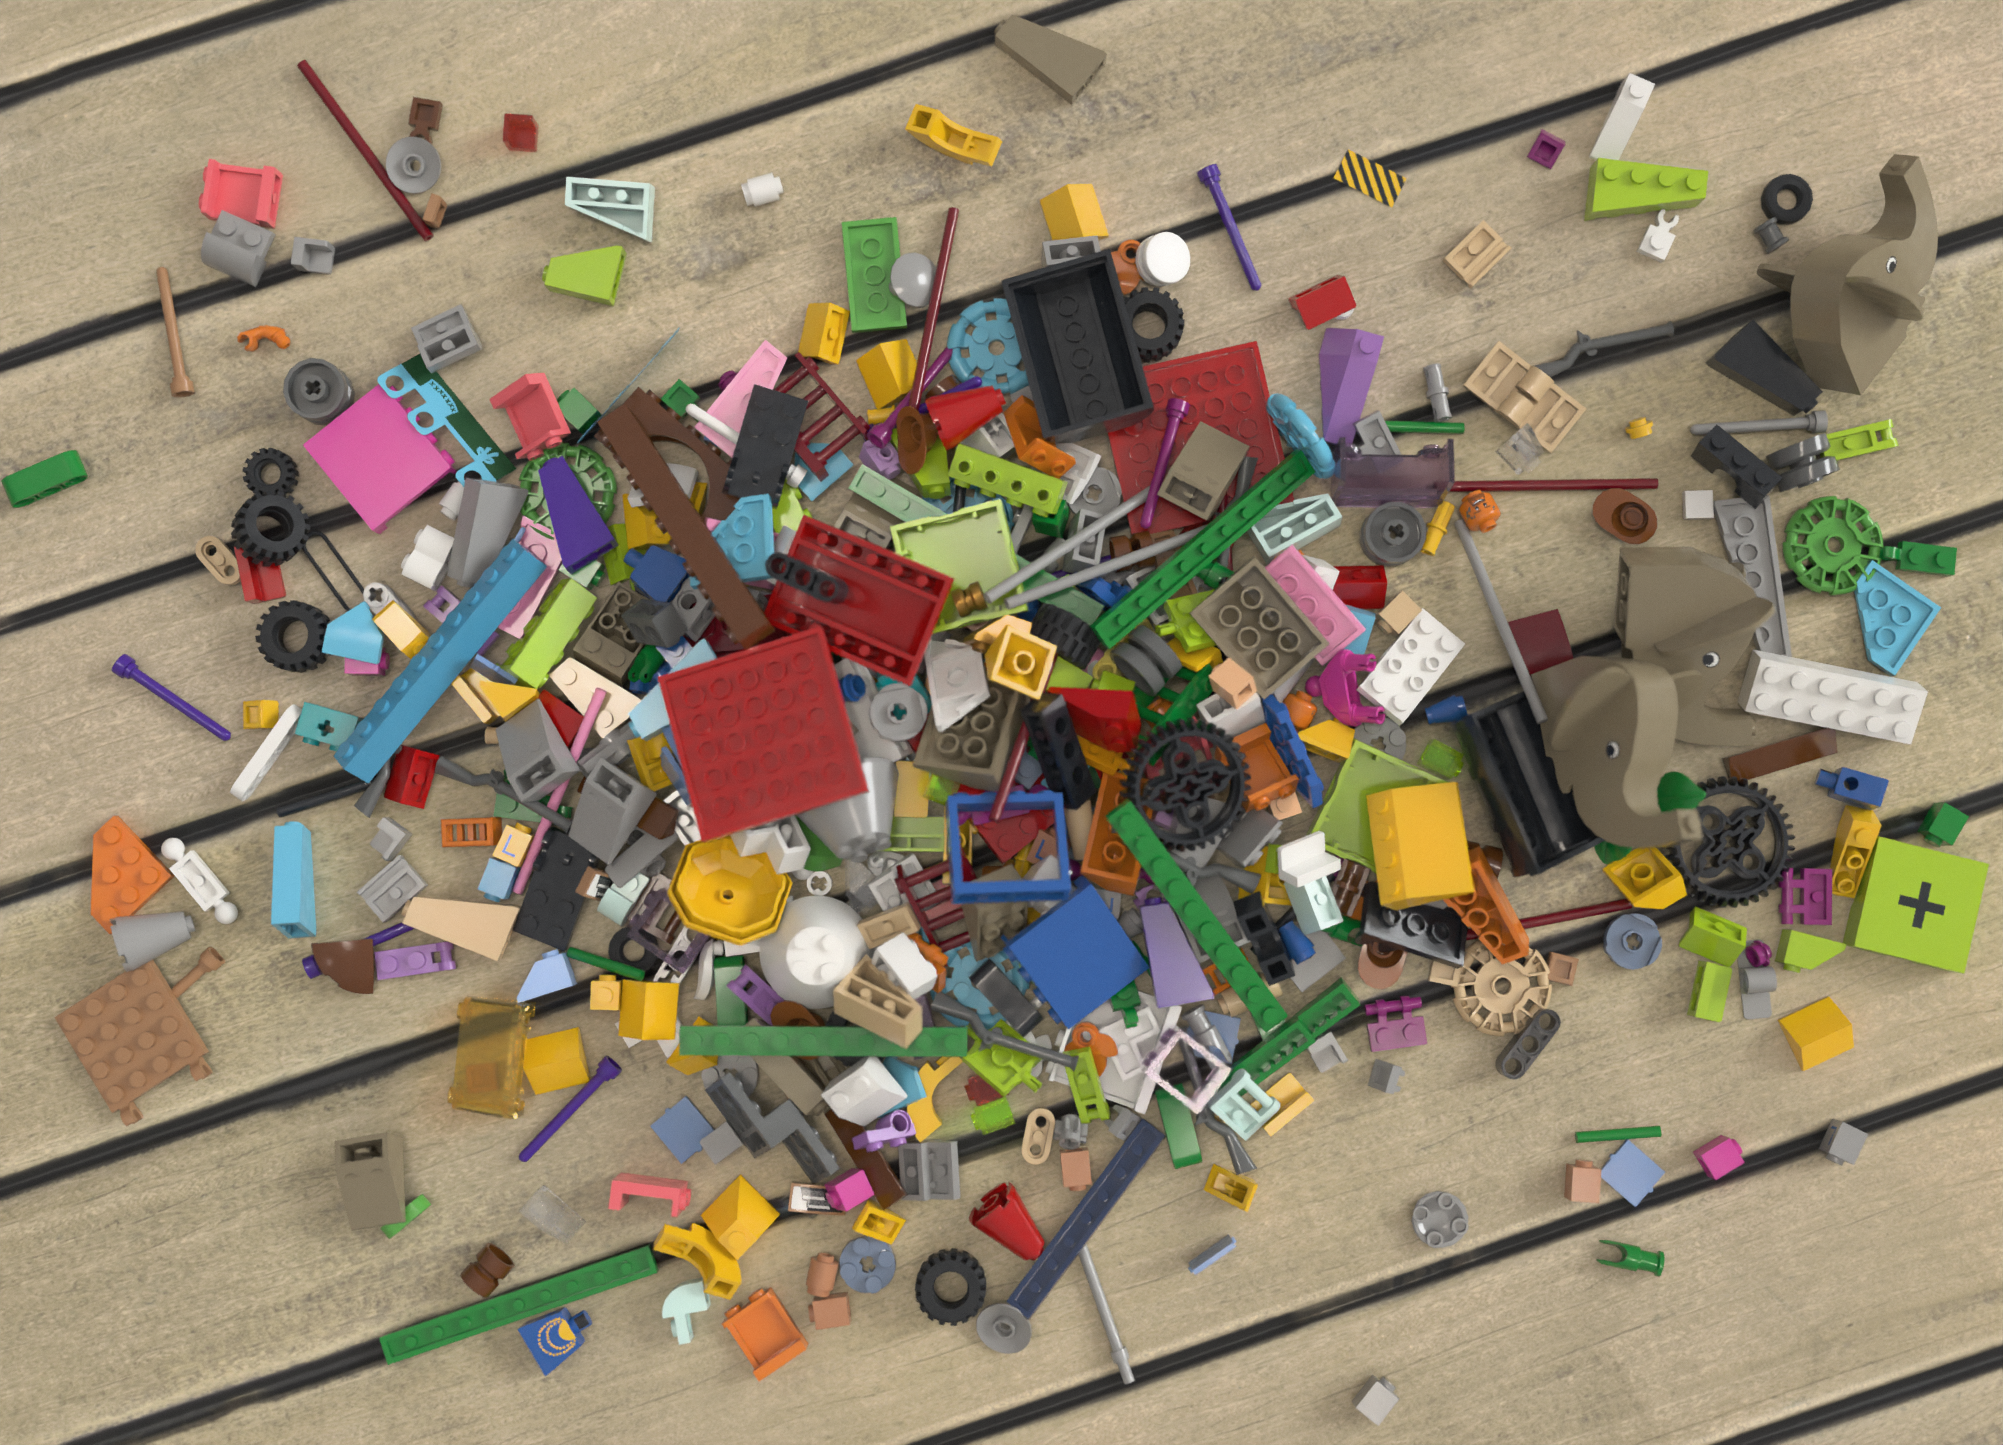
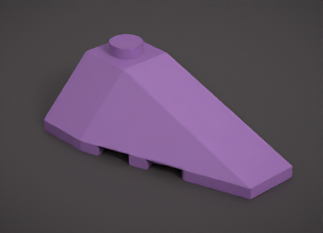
M1326 328L1319 352L1322 424L1325 442L1351 448L1356 433L1353 423L1360 420L1384 336L1359 329Z

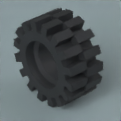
M269 447L268 450L261 448L259 453L255 451L251 453L253 458L251 460L246 459L245 463L248 466L247 468L243 467L242 471L246 473V476H243V480L248 483L246 486L249 490L253 491L254 494L260 492L261 495L267 490H272L273 495L277 491L284 492L283 497L285 498L287 497V492L292 493L294 491L292 486L293 484L297 486L298 481L295 480V477L299 476V472L295 470L297 465L290 456L280 450ZM268 464H276L281 471L279 480L274 484H265L261 478V472Z

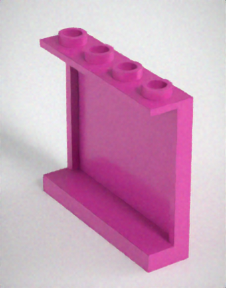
M379 384L304 443L303 446L370 529L381 534L388 528L386 523L449 472L455 474L457 471L452 466L455 461L445 449L440 451L435 445L438 440L431 432L427 435L420 434L408 420L407 415L413 409L411 407L406 409L400 401L403 397H389ZM393 385L388 387L392 391H398ZM416 415V422H418L421 419L418 415Z

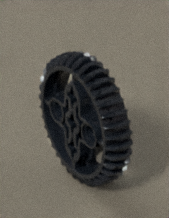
M1178 718L1175 725L1171 721H1166L1165 729L1160 725L1156 726L1157 734L1151 731L1146 732L1147 741L1138 739V743L1141 745L1139 750L1131 748V752L1135 756L1133 760L1131 758L1125 759L1126 763L1130 764L1129 769H1122V773L1127 776V779L1120 780V784L1127 787V789L1119 793L1120 796L1131 801L1167 850L1173 851L1176 847V850L1179 852H1184L1185 848L1189 851H1195L1196 845L1201 849H1205L1206 840L1213 845L1215 844L1216 835L1221 839L1225 838L1223 830L1225 828L1229 831L1233 830L1230 824L1232 820L1235 822L1240 821V818L1236 816L1237 812L1246 811L1241 806L1242 801H1249L1248 796L1244 795V791L1251 790L1250 785L1245 784V781L1251 779V776L1244 771L1250 766L1248 763L1242 762L1246 755L1241 751L1238 752L1241 746L1233 742L1234 737L1230 734L1225 735L1226 732L1221 727L1216 729V724L1209 722L1206 725V721L1198 719L1196 722L1193 718H1188L1186 723L1183 719ZM1195 736L1209 740L1223 752L1229 765H1224L1221 761L1215 759L1198 763L1193 747L1186 742L1180 741L1179 737ZM1169 742L1161 754L1165 774L1146 781L1140 792L1141 776L1147 762L1161 746ZM1182 752V761L1178 764H1175V756L1178 753ZM1231 779L1229 794L1223 808L1210 823L1204 826L1210 817L1207 796L1224 790ZM1146 805L1155 811H1164L1174 807L1178 822L1185 828L1191 829L1192 832L1177 834L1157 827L1147 817L1142 806ZM1196 806L1197 811L1195 815L1189 818V810Z
M1721 776L1718 777L1717 782L1714 778L1707 779V785L1703 781L1698 782L1697 787L1706 793L1704 799L1716 794L1731 793L1754 801L1757 807L1742 806L1727 817L1715 806L1706 805L1700 807L1698 805L1695 809H1697L1701 822L1703 837L1701 840L1703 843L1692 854L1691 872L1684 862L1681 845L1661 847L1664 850L1669 849V854L1664 856L1667 860H1672V865L1681 873L1685 889L1690 886L1688 895L1695 896L1698 894V901L1704 902L1708 898V905L1715 906L1718 901L1719 907L1726 908L1728 903L1731 908H1737L1739 903L1742 906H1748L1749 899L1756 903L1759 901V895L1762 897L1769 895L1767 888L1770 890L1777 889L1774 880L1778 882L1784 880L1780 871L1788 872L1790 870L1788 866L1784 865L1785 861L1792 862L1794 860L1793 857L1787 855L1788 851L1795 850V846L1788 845V840L1795 839V836L1787 834V830L1792 829L1793 825L1784 823V820L1788 819L1790 815L1788 813L1780 814L1779 811L1783 809L1784 805L1782 803L1773 805L1776 801V796L1770 795L1766 797L1768 789L1761 788L1758 790V783L1752 782L1748 786V779L1742 778L1738 782L1737 777L1732 776L1727 782L1726 777ZM1765 813L1771 822L1775 837L1774 855L1766 872L1763 871L1766 863L1765 857L1753 844V841L1761 834L1765 827ZM1707 814L1713 820V825L1710 829L1705 828L1703 824V819ZM1750 817L1748 822L1750 827H1745L1747 821L1744 818ZM1725 825H1731L1727 830H1723ZM1725 837L1731 838L1729 840V844L1731 845L1730 847H1725L1727 843ZM1729 854H1733L1731 859H1725ZM1746 855L1752 858V866L1749 869H1746L1743 865V859ZM1705 857H1711L1709 860L1711 867L1705 866L1707 864ZM1729 867L1741 878L1750 879L1756 877L1758 881L1743 889L1723 891L1703 884L1698 878L1700 876L1714 878Z

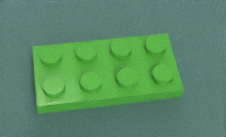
M897 217L842 222L852 333L907 328L905 303L889 290L891 268L900 257Z

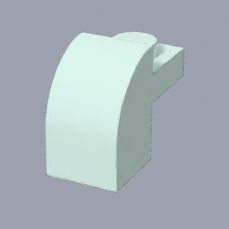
M639 872L621 888H618L613 883L604 894L597 911L618 925L624 926L638 898L651 879Z
M702 1277L681 1282L670 1292L664 1302L662 1318L674 1316V1320H671V1330L673 1337H678L679 1345L690 1343L694 1337L690 1313L708 1310L711 1305L709 1294L704 1293Z

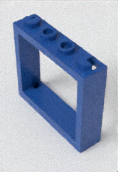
M1043 790L1034 794L1014 791L1009 793L1003 810L1053 809L1059 879L963 882L958 812L991 811L997 793L984 792L981 795H969L960 792L947 797L945 811L952 904L1068 900L1071 892L1062 793H1054L1051 790Z

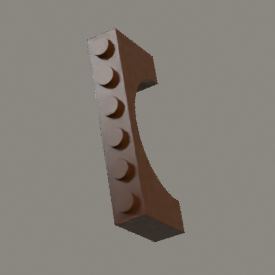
M638 387L624 403L635 414L653 443H677L691 449L700 456L707 469L710 484L707 506L701 517L704 522L706 517L725 521L735 510L734 505L740 499L722 493L731 460L726 463L719 457L722 452L711 442L705 445L699 440L702 435L689 424L687 427H684L679 422L682 417L671 407L667 410L661 407L659 403L662 400L650 389L645 393ZM600 429L594 437L611 453L615 454L616 451L613 446L608 448L601 439L599 433L602 432V429Z

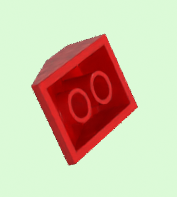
M1067 687L1048 688V693L1063 695L1077 735L1107 751L1124 753L1131 752V748H1137L1142 724L1133 691Z

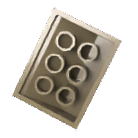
M1254 556L1190 612L1224 654L1253 676L1257 692L1263 699L1267 698L1330 644Z
M987 676L990 697L942 732H938L932 706L913 766L975 789L998 792L1023 722L1020 710L1030 702L1031 697L991 681Z

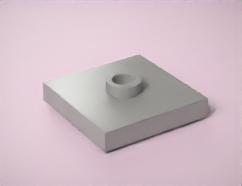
M1297 923L1296 926L1301 930L1299 923ZM1319 930L1305 935L1315 945L1313 949L1316 954L1298 965L1294 959L1292 960L1296 976L1290 979L1300 992L1305 991L1346 959L1326 932Z

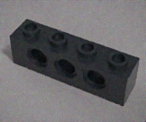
M1042 693L1040 700H1031L1020 712L1049 790L1054 793H1062L1064 809L1078 810L1097 791L1063 695Z

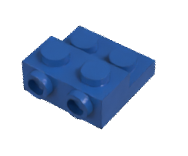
M1101 577L1075 585L1085 595L1104 605V612L1108 611L1132 590L1126 585L1124 587L1114 580L1112 583H1109Z

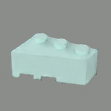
M566 177V206L652 243L655 187L650 183Z
M1327 493L1277 505L1247 532L1268 565L1291 544L1298 550L1340 527L1342 515Z

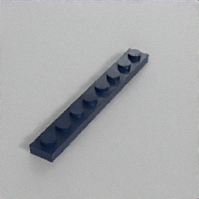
M1142 1119L1006 1302L1019 1309L1027 1319L1032 1318L1166 1138L1163 1133L1146 1120Z

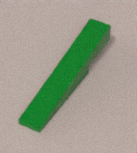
M1340 977L1276 1031L1209 1083V1088L1216 1095L1232 1080V1076L1239 1069L1247 1071L1250 1074V1079L1258 1085L1314 1044L1316 1037L1360 1006L1359 998L1343 978ZM1244 1088L1238 1092L1241 1097L1247 1093Z

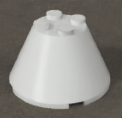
M806 896L786 904L776 932L762 937L760 943L762 971L772 989L786 1001L797 1002L805 1008L822 1009L834 1006L833 990L865 955H868L871 959L873 958V948L869 949L857 927L858 922L862 920L860 915L844 902L827 896Z

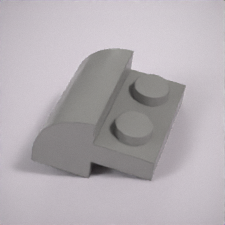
M222 210L211 234L208 232L205 234L201 248L202 262L206 266L256 287L267 265L264 259L275 234Z
M461 304L411 328L418 343L417 347L430 373H434L483 349L480 339Z
M926 1139L920 1143L918 1140L907 1141V1144L898 1146L900 1183L908 1194L901 1200L926 1201L930 1199L956 1200L961 1198L957 1141Z

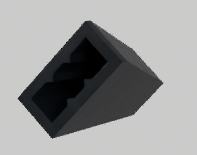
M1754 319L1740 329L1705 362L1710 368L1793 416L1802 411L1805 414L1808 413L1819 403L1816 398L1823 392Z

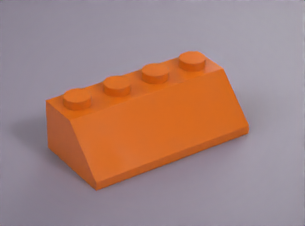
M1103 772L1080 874L1105 890L1134 896L1141 864L1117 833H1111L1112 825L1105 817L1106 814L1128 799L1123 798L1119 793L1127 789V787L1120 784V780L1127 778L1119 772H1116L1113 776ZM1141 778L1139 790L1140 792L1146 781L1150 779ZM1143 805L1142 808L1145 814L1151 820L1153 810Z

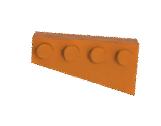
M1481 847L1469 850L1474 893L1444 899L1443 901L1461 916V920L1467 927L1473 929L1479 936L1478 939L1502 965L1529 955V938Z

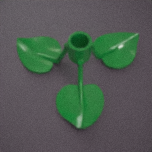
M1677 771L1665 773L1660 778L1657 787V804L1662 813L1674 810L1695 809L1706 796V793L1697 787L1689 777ZM1606 840L1594 846L1598 857L1606 865L1623 859L1632 849V847L1615 845Z

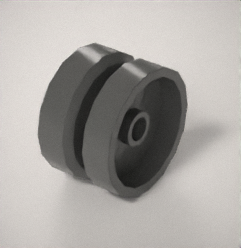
M309 358L300 361L289 370L284 379L283 393L288 406L293 412L315 425L327 426L354 404L355 391L352 381L343 371L324 359Z
M1826 433L1798 442L1766 456L1771 469L1779 470L1788 466L1791 469L1780 474L1782 480L1777 485L1780 493L1795 487L1799 489L1823 480L1824 476L1840 470L1834 456H1826L1816 460L1815 456L1828 451L1831 447Z
M1388 502L1378 506L1363 521L1359 531V543L1363 553L1373 563L1384 565V567H1396L1406 563L1422 549L1426 539V525L1422 515L1413 506L1403 502ZM1389 531H1392V532L1395 533V535H1396V538H1395V539H1392V538L1389 536V535L1391 534V532H1389Z
M1138 624L1127 635L1128 643L1120 642L1110 652V657L1120 672L1127 679L1135 682L1134 686L1145 694L1154 697L1164 687L1163 677L1172 679L1181 670L1182 664L1174 651L1149 628Z

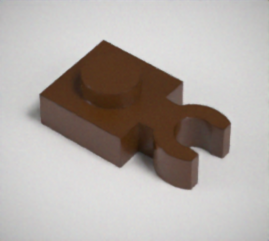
M413 97L408 124L411 127H415V130L410 133L409 137H424L426 141L432 144V138L429 133L430 130L438 131L443 107L440 101Z

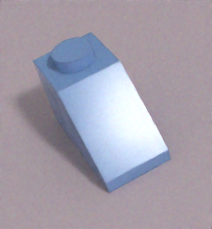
M558 949L542 954L543 960L534 963L517 996L518 1003L577 984L567 952L559 954Z

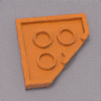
M116 815L93 835L91 915L109 934H112L111 926L113 924L110 922L111 918L133 916L175 876L126 823Z

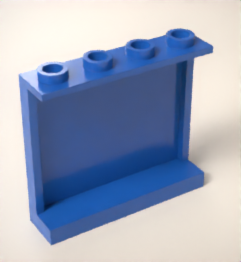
M1083 875L1073 882L1078 889L1069 895L1068 900L1060 901L1012 939L1008 940L1004 935L1000 937L1006 945L1002 950L1012 963L1017 960L1021 965L1018 969L1020 975L1027 984L1032 981L1036 986L1032 990L1042 1004L1047 1001L1051 1007L1047 1011L1057 1025L1062 1022L1068 1030L1149 969V966L1098 892Z

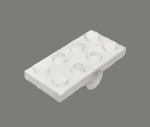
M1422 608V611L1408 624L1396 641L1380 657L1375 670L1368 674L1356 690L1376 707L1382 706L1385 709L1383 713L1400 726L1456 657L1465 643Z

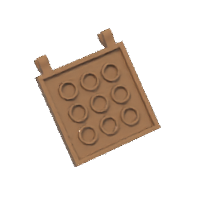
M154 960L133 971H125L54 1017L112 1113L120 1110V1117L126 1126L132 1123L135 1124L144 1118L141 1111L135 1105L134 1100L188 1065L195 1081L201 1078L205 1079L213 1073L203 1058L205 1054L209 1053V1050L176 996L172 993L170 986Z

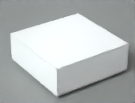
M1713 490L1682 492L1683 520L1714 518Z

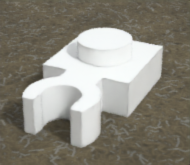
M1664 209L1655 217L1656 226L1650 224L1647 227L1636 251L1661 263L1665 260L1676 236L1669 233V230L1679 220V216L1675 215L1670 223L1665 222L1663 215L1666 210Z

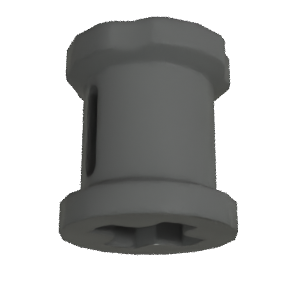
M1776 217L1771 218L1753 230L1755 234H1759L1766 245L1765 251L1767 254L1789 241V238L1784 237L1777 226Z

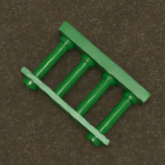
M1209 663L1200 669L1198 673L1182 666L1176 676L1190 683L1181 694L1163 687L1153 697L1134 686L1133 695L1139 717L1156 724L1151 730L1152 733L1157 734V725L1165 729L1166 721H1171L1175 725L1178 718L1183 719L1186 723L1188 718L1193 717L1198 710L1196 705L1206 700L1213 692L1209 679L1213 668ZM1163 677L1164 683L1166 684L1170 678ZM1156 696L1173 703L1164 715L1147 708ZM1139 735V739L1148 740L1147 737ZM1169 742L1161 746L1147 762L1149 765H1155Z

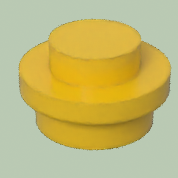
M1645 417L1629 421L1630 426L1625 428V432L1629 433L1630 439L1641 438L1653 433L1651 428L1653 421H1646Z

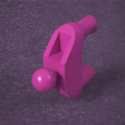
M1341 649L1328 663L1321 676H1311L1305 683L1306 692L1313 697L1322 696L1326 708L1341 723L1347 726L1356 727L1361 723L1381 725L1385 720L1386 714L1378 713L1384 712L1385 709L1382 706H1363L1360 701L1359 692L1356 690L1358 684L1355 671L1373 672L1376 668V661H1369V659H1376L1374 654H1354L1348 649Z

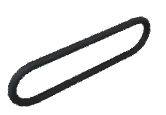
M319 531L307 533L306 535L309 537L318 535L324 539L363 594V586L327 536ZM305 543L302 547L305 555L308 557L310 562L313 564V566L318 571L320 576L323 578L325 583L328 585L330 590L333 592L335 597L341 603L343 608L348 612L351 609L346 605L344 600L341 598V596L338 594V592L333 587L331 582L328 580L326 575L323 573L321 568L318 566L316 561L313 559L311 554L308 552Z

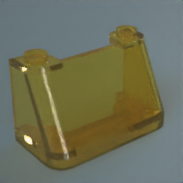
M467 996L463 1002H459L457 1018L461 1020L453 1087L450 1086L447 1102L452 1104V1109L506 1119H517L524 1115L525 1101L518 1098V1096L524 1092V1088H521L527 1033L530 1032L531 1026L525 1025L529 1024L530 1017L535 1016L536 1003L524 1001L518 1003V1001L474 996Z

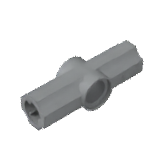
M628 723L621 729L616 728L608 733L596 748L577 761L581 773L586 778H588L600 758L614 765H620L632 755L627 740L634 738L635 735Z

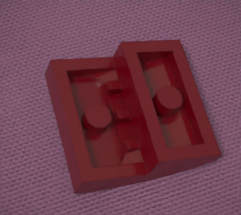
M1558 609L1508 622L1531 678V674L1573 659L1568 636Z

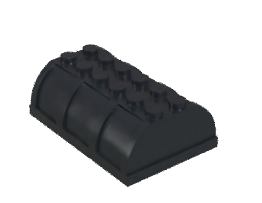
M1110 249L1001 280L1045 441L1050 443L1082 441L1133 426L1153 412V402Z
M1524 691L1449 724L1452 733L1455 732L1469 765L1468 772L1471 779L1475 780L1491 817L1490 824L1494 833L1497 832L1511 865L1510 872L1513 877H1521L1528 874L1530 877L1539 875L1605 841L1583 822L1577 811L1573 786L1570 793H1562L1557 781L1554 761L1551 757H1546L1541 725L1537 724Z

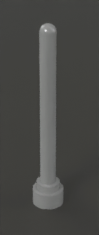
M1822 410L1812 411L1806 417L1694 424L1690 431L1693 435H1707L1716 425H1719L1727 433L1806 428L1807 431L1812 433H1825L1828 427V418L1826 411Z

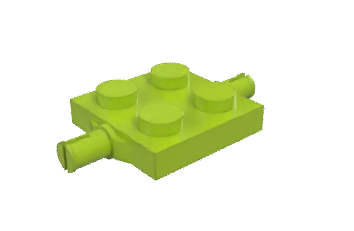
M1214 589L1166 600L1163 607L1169 618V623L1156 625V634L1159 637L1173 634L1181 642L1186 653L1216 646L1217 644L1190 614Z
M1002 1019L991 1029H988L992 1031L993 1028L997 1027L1002 1030L1003 1035L1028 1042ZM968 1023V1026L966 1025L967 1034L975 1042L973 1047L967 1052V1057H963V1062L998 1093L1005 1097L1015 1086L1022 1082L1034 1093L1041 1088L1042 1083L1031 1075L1032 1069L1042 1060L1041 1058L993 1044L990 1049H984L979 1052L982 1040L977 1037L970 1023Z

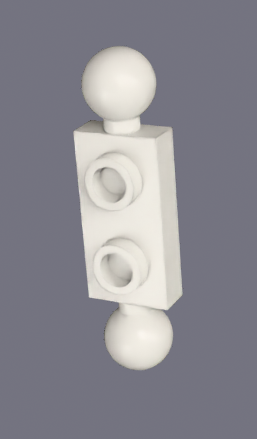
M169 838L165 840L161 846L163 856L169 860L176 861L169 869L204 911H209L214 907L215 918L222 924L234 922L238 916V909L233 903L224 902L223 900L230 892L195 850H191L185 855V846L180 839Z

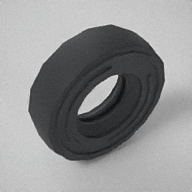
M1784 174L1772 179L1764 188L1761 196V206L1765 215L1769 219L1776 217V223L1781 225L1793 224L1803 219L1810 211L1813 202V194L1809 184L1800 176L1793 174ZM1787 189L1795 194L1797 202L1794 208L1784 209L1779 206L1777 195L1781 190Z
M632 925L622 928L614 934L609 944L608 953L611 960L644 970L646 973L657 962L660 948L654 935L639 926ZM629 940H638L644 946L645 952L639 961L633 962L624 956L623 949Z

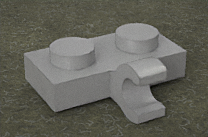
M1377 410L1353 423L1362 444L1344 452L1349 462L1354 463L1369 455L1376 471L1381 473L1404 460L1380 411Z

